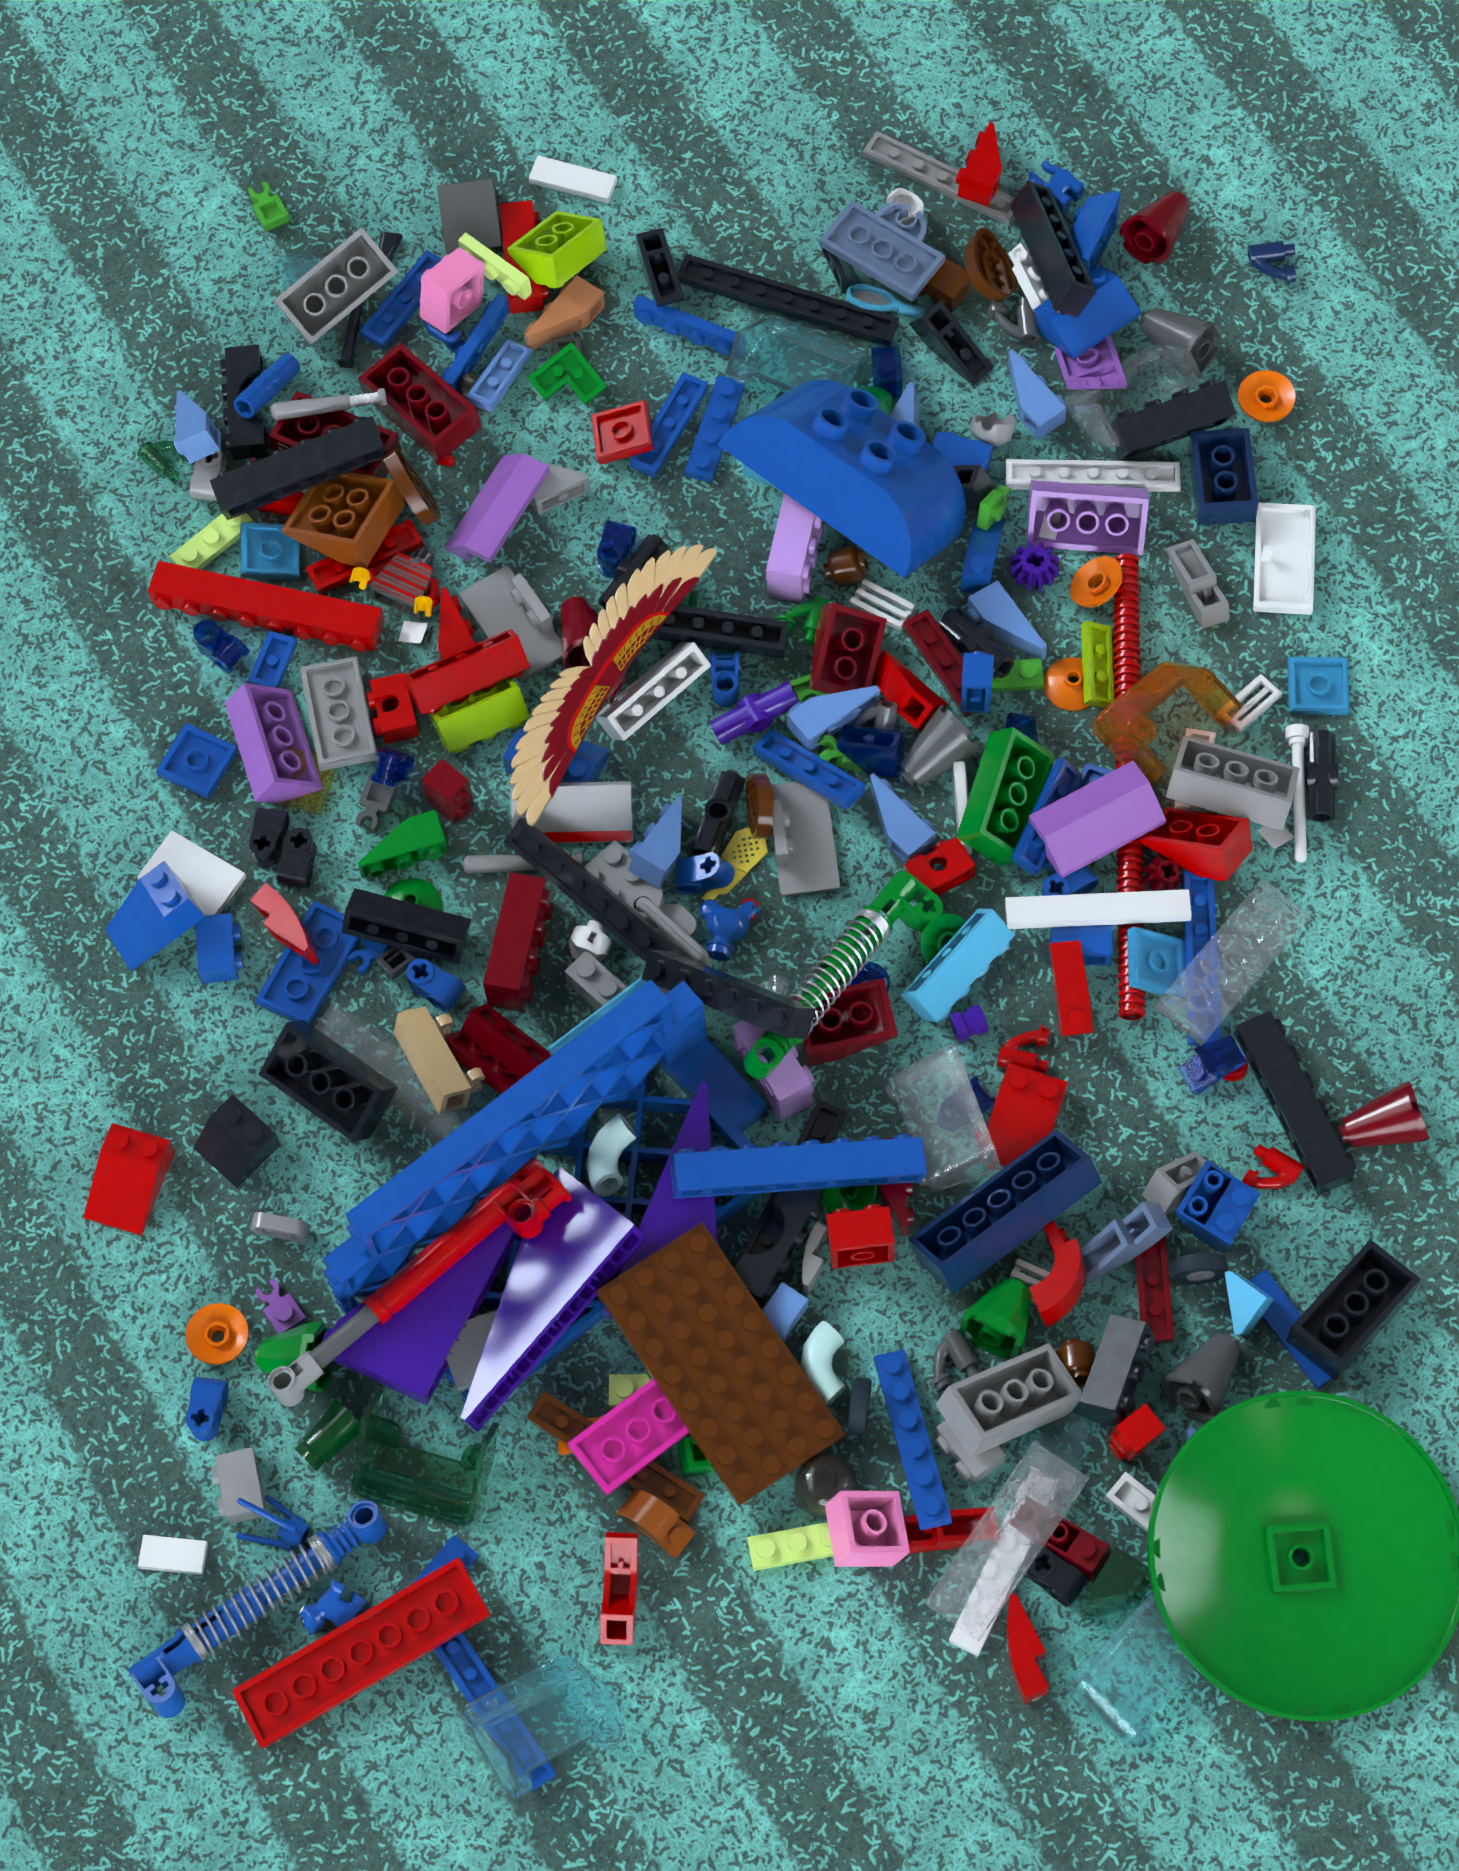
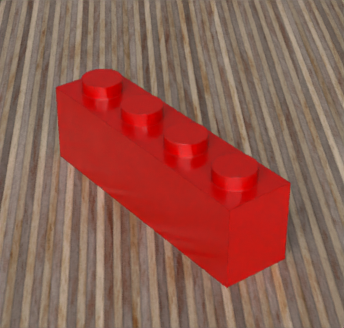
M532 200L499 204L504 260L529 277L508 254L507 248L541 223L540 212L534 211ZM529 277L532 293L526 300H523L516 294L513 296L508 293L510 313L544 310L543 300L549 299L548 287L536 284Z
M509 629L405 674L403 677L415 707L422 715L425 713L434 714L439 712L443 705L452 701L455 703L461 702L469 698L470 694L475 691H485L495 687L500 680L521 676L524 673L523 670L530 668L519 636L512 629Z

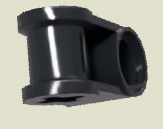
M260 807L257 809L249 840L252 858L257 866L266 868L273 866L277 862L289 826L288 812Z
M295 828L287 834L282 858L278 865L277 884L305 889L310 887L317 847L311 833L307 829Z
M1039 1548L1030 1553L1025 1565V1572L1029 1579L1066 1607H1071L1089 1581L1087 1576L1079 1569L1066 1563L1045 1548ZM1042 1560L1046 1561V1569L1043 1568L1040 1572L1035 1569L1036 1563H1040Z

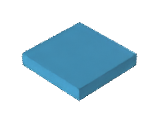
M241 522V578L299 580L300 542L283 534L282 529L285 524Z
M1288 657L1289 714L1349 715L1348 658Z
M1138 927L1128 929L1129 987L1176 999L1184 997L1183 939Z

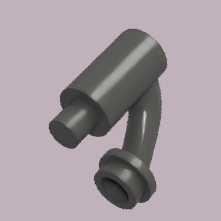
M1026 297L1019 299L1020 306L1016 309L1018 325L1013 324L1007 318L1009 313L1004 303L995 302L989 305L987 317L990 320H995L1007 334L1020 339V342L1024 344L1035 343L1040 339L1035 314Z
M881 700L877 704L868 706L855 718L852 724L844 727L845 736L862 740L863 735L866 734V728L863 727L864 724L871 718H875L873 738L877 740L876 749L881 751L888 750L889 741L894 739L897 703Z
M960 1329L946 1334L936 1349L934 1379L930 1382L931 1388H935L936 1392H942L953 1384L951 1373H945L946 1360L949 1355L960 1373L965 1372L968 1377L980 1373L977 1368L979 1360L965 1336L960 1332Z

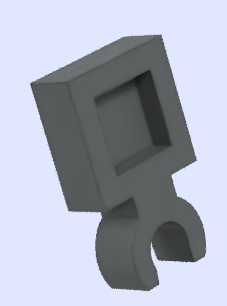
M369 776L358 802L361 806L365 807V810L357 815L356 825L362 827L364 821L371 818L372 824L370 829L373 832H377L381 824L380 812L389 814L399 787L394 783Z

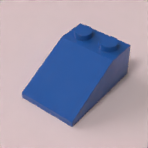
M163 861L138 880L105 931L128 968L133 971L205 916L182 880Z

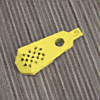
M749 827L736 831L721 855V861H726L734 867V879L724 888L707 891L701 899L704 901L707 899L715 900L718 895H726L768 854L766 839H753Z

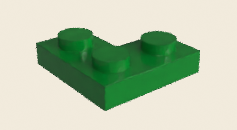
M572 342L527 377L545 401L569 384L586 406L608 388Z

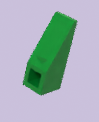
M436 809L406 818L358 862L361 877L377 878L382 876L385 871L395 868L400 870L407 869L413 866L415 862L425 859L427 861L437 860L444 853H448Z

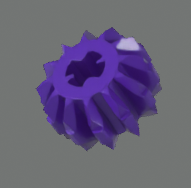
M1030 541L1027 543L1026 549L1019 546L1016 550V555L1011 557L1010 565L1012 568L1010 574L1016 578L1017 586L1026 583L1028 592L1032 589V586H1036L1040 592L1043 590L1044 584L1051 587L1054 583V578L1059 576L1060 569L1058 566L1060 560L1058 556H1054L1052 547L1043 549L1044 544L1042 541L1037 547H1033Z

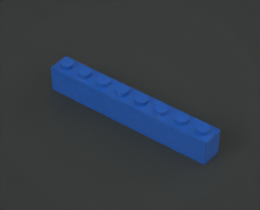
M900 1134L894 1136V1139L883 1140L881 1136H869L864 1138L863 1141L851 1142L850 1138H838L833 1140L832 1143L820 1144L819 1140H808L802 1142L801 1145L789 1146L788 1142H777L771 1144V1147L758 1148L757 1144H746L740 1146L739 1149L727 1150L725 1146H716L703 1152H696L694 1148H685L674 1153L669 1162L673 1199L921 1182L927 1174L922 1137H913L912 1134Z

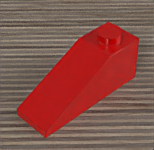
M1081 941L1049 943L1059 1035L1068 1036L1093 1033L1090 998Z

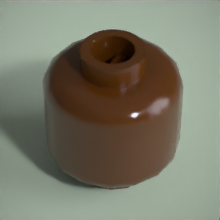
M854 545L830 551L828 562L823 564L827 579H833L839 587L861 582L865 578V573L869 571L864 551L862 549L858 550Z
M1077 1338L1069 1339L1056 1351V1354L1077 1386L1083 1388L1088 1379L1096 1352L1094 1346L1087 1341H1081Z

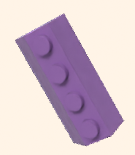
M1031 480L1026 545L1030 541L1033 547H1037L1042 541L1044 544L1043 548L1052 547L1055 549L1143 555L1149 506L1148 491L1145 488ZM1061 512L1059 523H1054L1050 519L1052 514ZM1045 513L1048 527L1057 532L1056 540L1039 537Z
M243 683L225 702L255 802L283 804L321 791L323 787L292 690Z

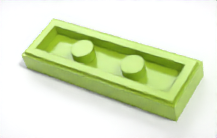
M1085 621L1081 624L1084 704L1103 709H1112L1115 706L1112 626Z

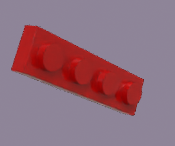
M411 519L390 528L365 569L372 568L387 559H392L397 553L407 555L416 551L419 547H424L423 540ZM327 557L305 568L319 595H322L350 582L353 569L359 566L343 564Z

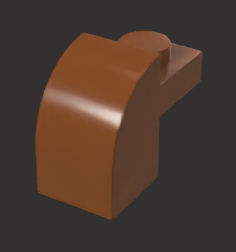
M634 1488L616 1513L634 1531L651 1538L668 1555L674 1558L679 1556L695 1534L679 1518L680 1515L657 1497L640 1489Z

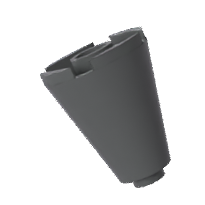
M1153 308L1145 312L1140 322L1142 333L1177 367L1191 377L1194 376L1193 373L1195 371L1201 374L1212 363L1219 349L1215 345L1217 337L1222 339L1221 327L1214 322L1160 308Z
M941 705L899 764L902 768L899 774L910 786L915 783L920 787L951 769L953 762L964 761L975 755L982 749V746L977 739L973 742L969 738L971 732L949 709L945 710V707Z
M1215 1334L1168 1372L1160 1383L1162 1395L1174 1409L1179 1404L1188 1410L1184 1416L1198 1422H1208L1211 1418L1215 1417L1219 1412L1241 1353L1237 1340L1229 1334Z

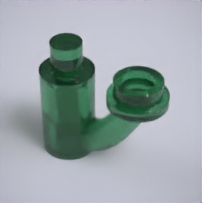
M163 440L155 443L151 441L144 443L139 448L137 456L161 478L167 477L171 482L176 481L180 473L175 470V463L164 454V452L178 453L174 446V441ZM178 454L181 460H186L187 462H189L184 456V454Z

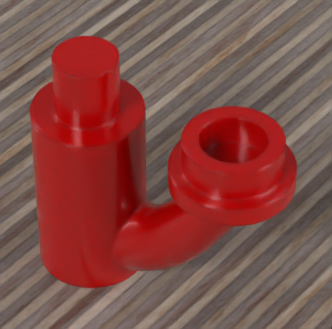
M1041 1024L1039 1030L1029 1031L1008 1040L1000 1048L997 1067L1006 1069L1008 1063L1032 1071L1046 1073L1049 1061L1037 1059L1038 1054L1018 1049L1032 1042H1036V1047L1040 1048V1045L1046 1047L1050 1029L1045 1028V1025Z
M1259 1144L1253 1155L1263 1160L1262 1166L1278 1176L1259 1177L1260 1172L1258 1170L1253 1171L1249 1169L1242 1182L1251 1188L1257 1189L1284 1188L1291 1183L1293 1185L1296 1183L1305 1166L1273 1146L1269 1150Z

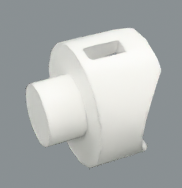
M897 188L888 195L886 204L894 201V204L910 205L908 217L902 218L899 221L904 225L912 224L918 211L924 215V204L914 193L904 188Z
M593 920L588 921L587 926H576L569 939L571 956L577 959L586 950L598 962L604 960L612 945L610 938L605 935L607 929L599 922Z

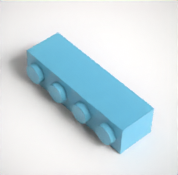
M978 908L902 992V998L924 1021L938 1022L945 1019L951 1012L950 1007L957 1000L968 994L971 989L970 985L975 979L983 976L989 970V964L992 960L1008 949L1009 941L1015 934L1011 929H1007V925L993 909Z

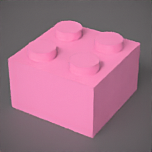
M458 247L451 254L445 255L433 268L427 269L420 280V318L446 334L478 309L483 303L485 264Z
M840 1491L825 1505L835 1567L895 1566L910 1553L899 1491Z

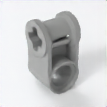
M221 450L195 462L194 472L190 480L191 499L217 501L210 480L216 478L219 473L226 471V464Z

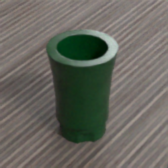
M334 1399L325 1414L302 1438L304 1441L295 1450L317 1471L324 1464V1461L328 1463L342 1448L367 1429L338 1400Z

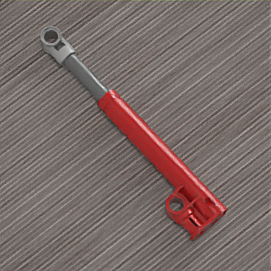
M532 1157L378 1287L374 1294L371 1293L362 1301L365 1307L309 1354L305 1351L288 1367L281 1366L272 1370L267 1379V1385L283 1406H295L303 1399L305 1389L324 1373L322 1371L324 1367L377 1322L384 1325L392 1318L393 1314H397L501 1224L506 1222L522 1238H534L542 1231L543 1222L551 1216L550 1212L563 1201L569 1203L572 1197L565 1187L536 1158Z

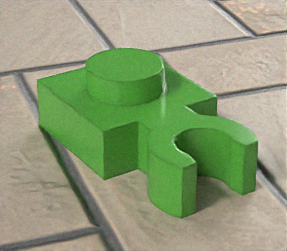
M264 181L262 182L264 190L262 193H255L252 187L248 188L251 201L255 203L252 205L253 211L262 228L267 232L289 222L290 217L278 194L271 196L269 185Z
M999 485L996 490L993 489L980 502L976 527L987 531L995 522L1000 521L1004 509L1009 505L1010 501L1006 500L1012 488Z
M824 735L817 741L819 745L827 748L819 754L821 759L829 761L834 758L836 759L837 767L856 772H862L868 767L864 741L842 735L836 739L830 735Z

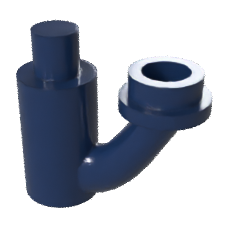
M1283 241L1248 245L1247 252L1250 265H1254L1256 269L1266 275L1284 280L1285 285L1296 282L1294 265L1283 264V269L1269 264L1271 262L1284 261L1285 256L1295 255L1294 243L1284 245Z

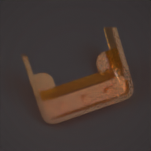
M1172 661L1162 662L1097 715L1092 724L1094 734L1122 765L1134 760L1150 782L1151 787H1153L1168 768L1148 748L1157 736V728L1147 716L1152 710L1182 686L1222 728H1225L1243 707L1241 702L1209 669Z

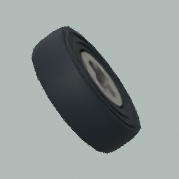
M1214 1252L1185 1255L1171 1263V1274L1174 1282L1183 1285L1215 1282L1225 1278V1272H1228V1263L1225 1255Z
M855 1377L853 1381L848 1418V1434L864 1436L866 1433L871 1397V1379Z

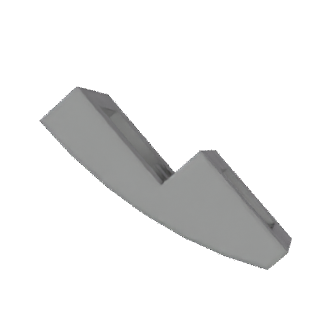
M816 1222L811 1231L802 1262L803 1292L808 1295L824 1269V1259L817 1255L827 1239V1227L819 1222Z

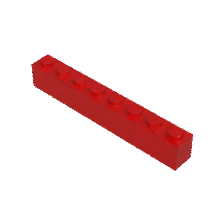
M163 561L157 562L148 588L152 604L163 610H170L171 608L180 609L191 616H197L198 614L208 615L219 622H225L226 620L236 621L241 626L253 628L254 626L264 627L268 631L279 634L282 632L292 633L297 638L303 640L315 638L331 646H337L338 644L348 645L353 650L359 652L376 650L385 622L382 608Z

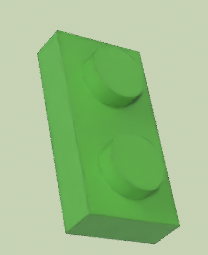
M1041 658L1014 660L1015 664L1007 676L1004 678L992 677L991 693L1044 689Z

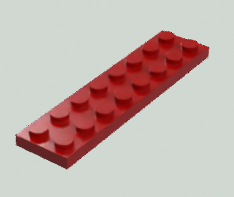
M458 1557L231 1691L260 1748L265 1749L490 1617L491 1613L464 1563Z

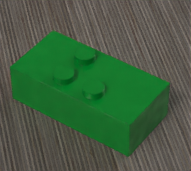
M1014 727L990 733L956 838L998 866L1015 863L1011 857L1026 827L1029 815H1031L1048 779L1056 756Z

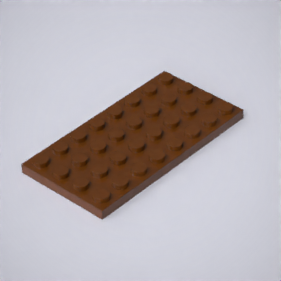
M703 1222L596 1290V1295L738 1507L846 1435Z

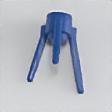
M265 1495V1500L287 1518L281 1519L242 1498L237 1499L238 1504L278 1525L277 1536L281 1537V1540L244 1533H237V1539L276 1546L289 1552L292 1547L300 1549L299 1544L303 1545L310 1530V1526L305 1524V1519L295 1515L270 1495Z

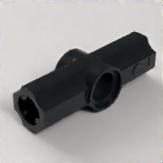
M648 534L631 558L625 557L616 569L614 580L598 599L599 605L606 611L608 600L611 596L615 595L619 586L625 583L627 587L634 571L639 569L641 572L646 562L651 558H654L656 563L663 553L670 550L669 545L659 536Z
M950 608L943 614L939 625L957 643L963 656L964 653H972L974 651H982L989 655H994L993 677L1004 678L1010 673L1011 668L1015 664L1014 658L996 642L994 635L984 624L976 625L959 608Z
M1317 730L1309 734V756L1306 764L1305 780L1307 781H1305V788L1308 789V819L1314 822H1327L1334 820L1338 763H1335V734L1329 730Z
M730 770L720 772L711 799L705 805V814L691 848V852L696 856L708 852L718 855L726 832L732 826V817L746 779L737 772ZM718 812L725 814L720 819L712 817L713 814Z

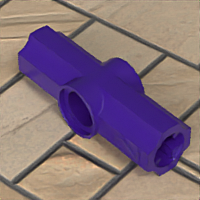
M788 680L763 694L754 693L745 696L738 702V707L711 720V727L719 743L724 745L747 732L756 733L765 730L773 723L774 718L788 712L793 705L800 702V699Z

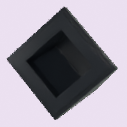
M392 946L375 958L376 963L388 980H394L406 971L408 965L415 960L407 950Z

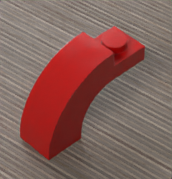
M1054 1220L1043 1227L1047 1241L1055 1256L1054 1266L1044 1280L1029 1287L1036 1308L1046 1328L1061 1320L1075 1306L1083 1291L1086 1276L1085 1264L1077 1239L1074 1238L1069 1241L1064 1227L1058 1229Z
M606 1532L600 1644L633 1646L639 1573L638 1533Z

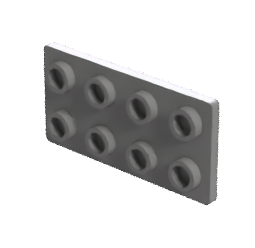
M505 566L459 593V598L487 638L512 629L519 636L530 668L523 670L524 673L516 677L518 682L525 681L562 659V641L553 629L552 617L521 573L514 575L509 566Z
M800 782L771 785L774 805L772 836L780 895L788 897L840 890V878L828 799Z

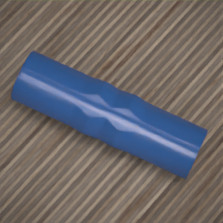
M285 353L281 355L236 397L234 408L237 413L245 418L254 416L299 373L300 363L291 354Z

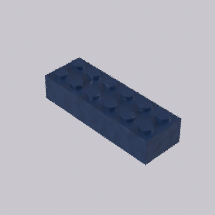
M1055 1129L909 1238L908 1241L920 1264L951 1293L955 1294L1100 1185L1102 1181L1091 1157Z

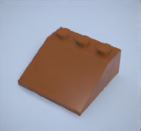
M349 472L308 488L284 525L282 532L284 535L340 563L366 568L405 506V502L394 480Z

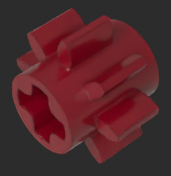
M1158 856L1152 861V864L1143 869L1147 873L1144 884H1147L1153 891L1174 890V888L1182 883L1181 879L1178 878L1182 869L1169 859L1162 861V858Z

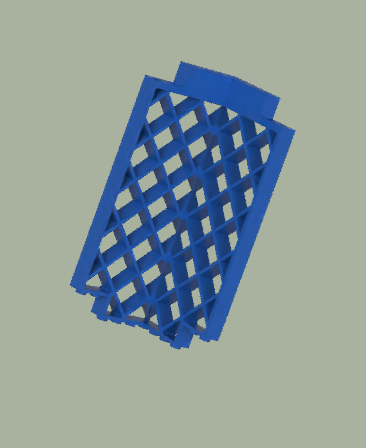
M649 980L347 1212L346 1217L349 1226L346 1229L351 1237L323 1258L327 1268L323 1272L328 1278V1284L333 1289L331 1292L337 1299L335 1300L337 1305L345 1315L358 1306L354 1295L369 1296L371 1293L374 1294L378 1287L409 1262V1256L416 1247L426 1248L470 1211L477 1200H483L532 1157L535 1158L538 1153L575 1156L574 1178L583 1184L585 1158H588L589 1148L592 1144L588 1142L590 1118L598 1107L637 1110L634 1129L637 1138L633 1141V1146H627L618 1159L631 1161L627 1198L598 1196L616 1211L625 1212V1218L632 1223L634 1213L645 1214L650 1203V1199L635 1198L639 1162L666 1164L672 1149L641 1147L645 1111L687 1114L702 1081L707 1083L709 1122L733 1149H739L742 1145L752 1144L743 1132L767 1114L766 1103L707 1038L704 1005L699 997L684 981L664 995L655 983ZM656 1063L662 1067L689 1099L647 1096L649 1074ZM762 1193L740 1194L724 1206L715 1205L716 1229ZM519 1235L508 1254L509 1262L506 1284L521 1243V1236ZM488 1292L481 1306L499 1307L503 1293ZM591 1301L581 1313L585 1314V1316L563 1333L521 1383L605 1318L603 1316L605 1307L601 1301ZM448 1366L444 1375L452 1385H455L450 1367ZM470 1388L464 1389L465 1392L462 1393V1396L465 1399V1401L469 1394Z

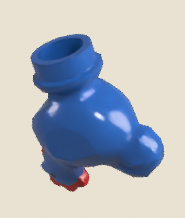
M753 898L743 899L742 905L738 909L723 908L717 901L712 899L702 902L700 913L702 918L707 921L708 931L713 937L706 944L710 958L717 961L730 960V956L734 952L732 943L742 940L747 935L750 922H753L755 915L760 913L758 909L759 903L754 901Z

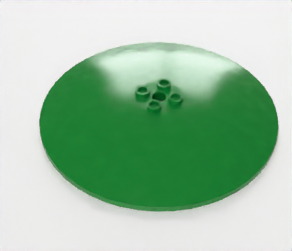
M1283 1391L1254 1397L1226 1409L1200 1427L1177 1452L1160 1481L1151 1509L1147 1537L1148 1570L1158 1610L1176 1645L1192 1666L1211 1684L1234 1700L1264 1714L1283 1719L1304 1722H1327L1347 1719L1371 1712L1406 1693L1425 1676L1446 1648L1459 1619L1458 1507L1446 1480L1422 1446L1403 1428L1378 1411L1352 1399L1316 1391ZM1295 1549H1301L1306 1553L1307 1563L1304 1567L1297 1566L1293 1562L1292 1554Z

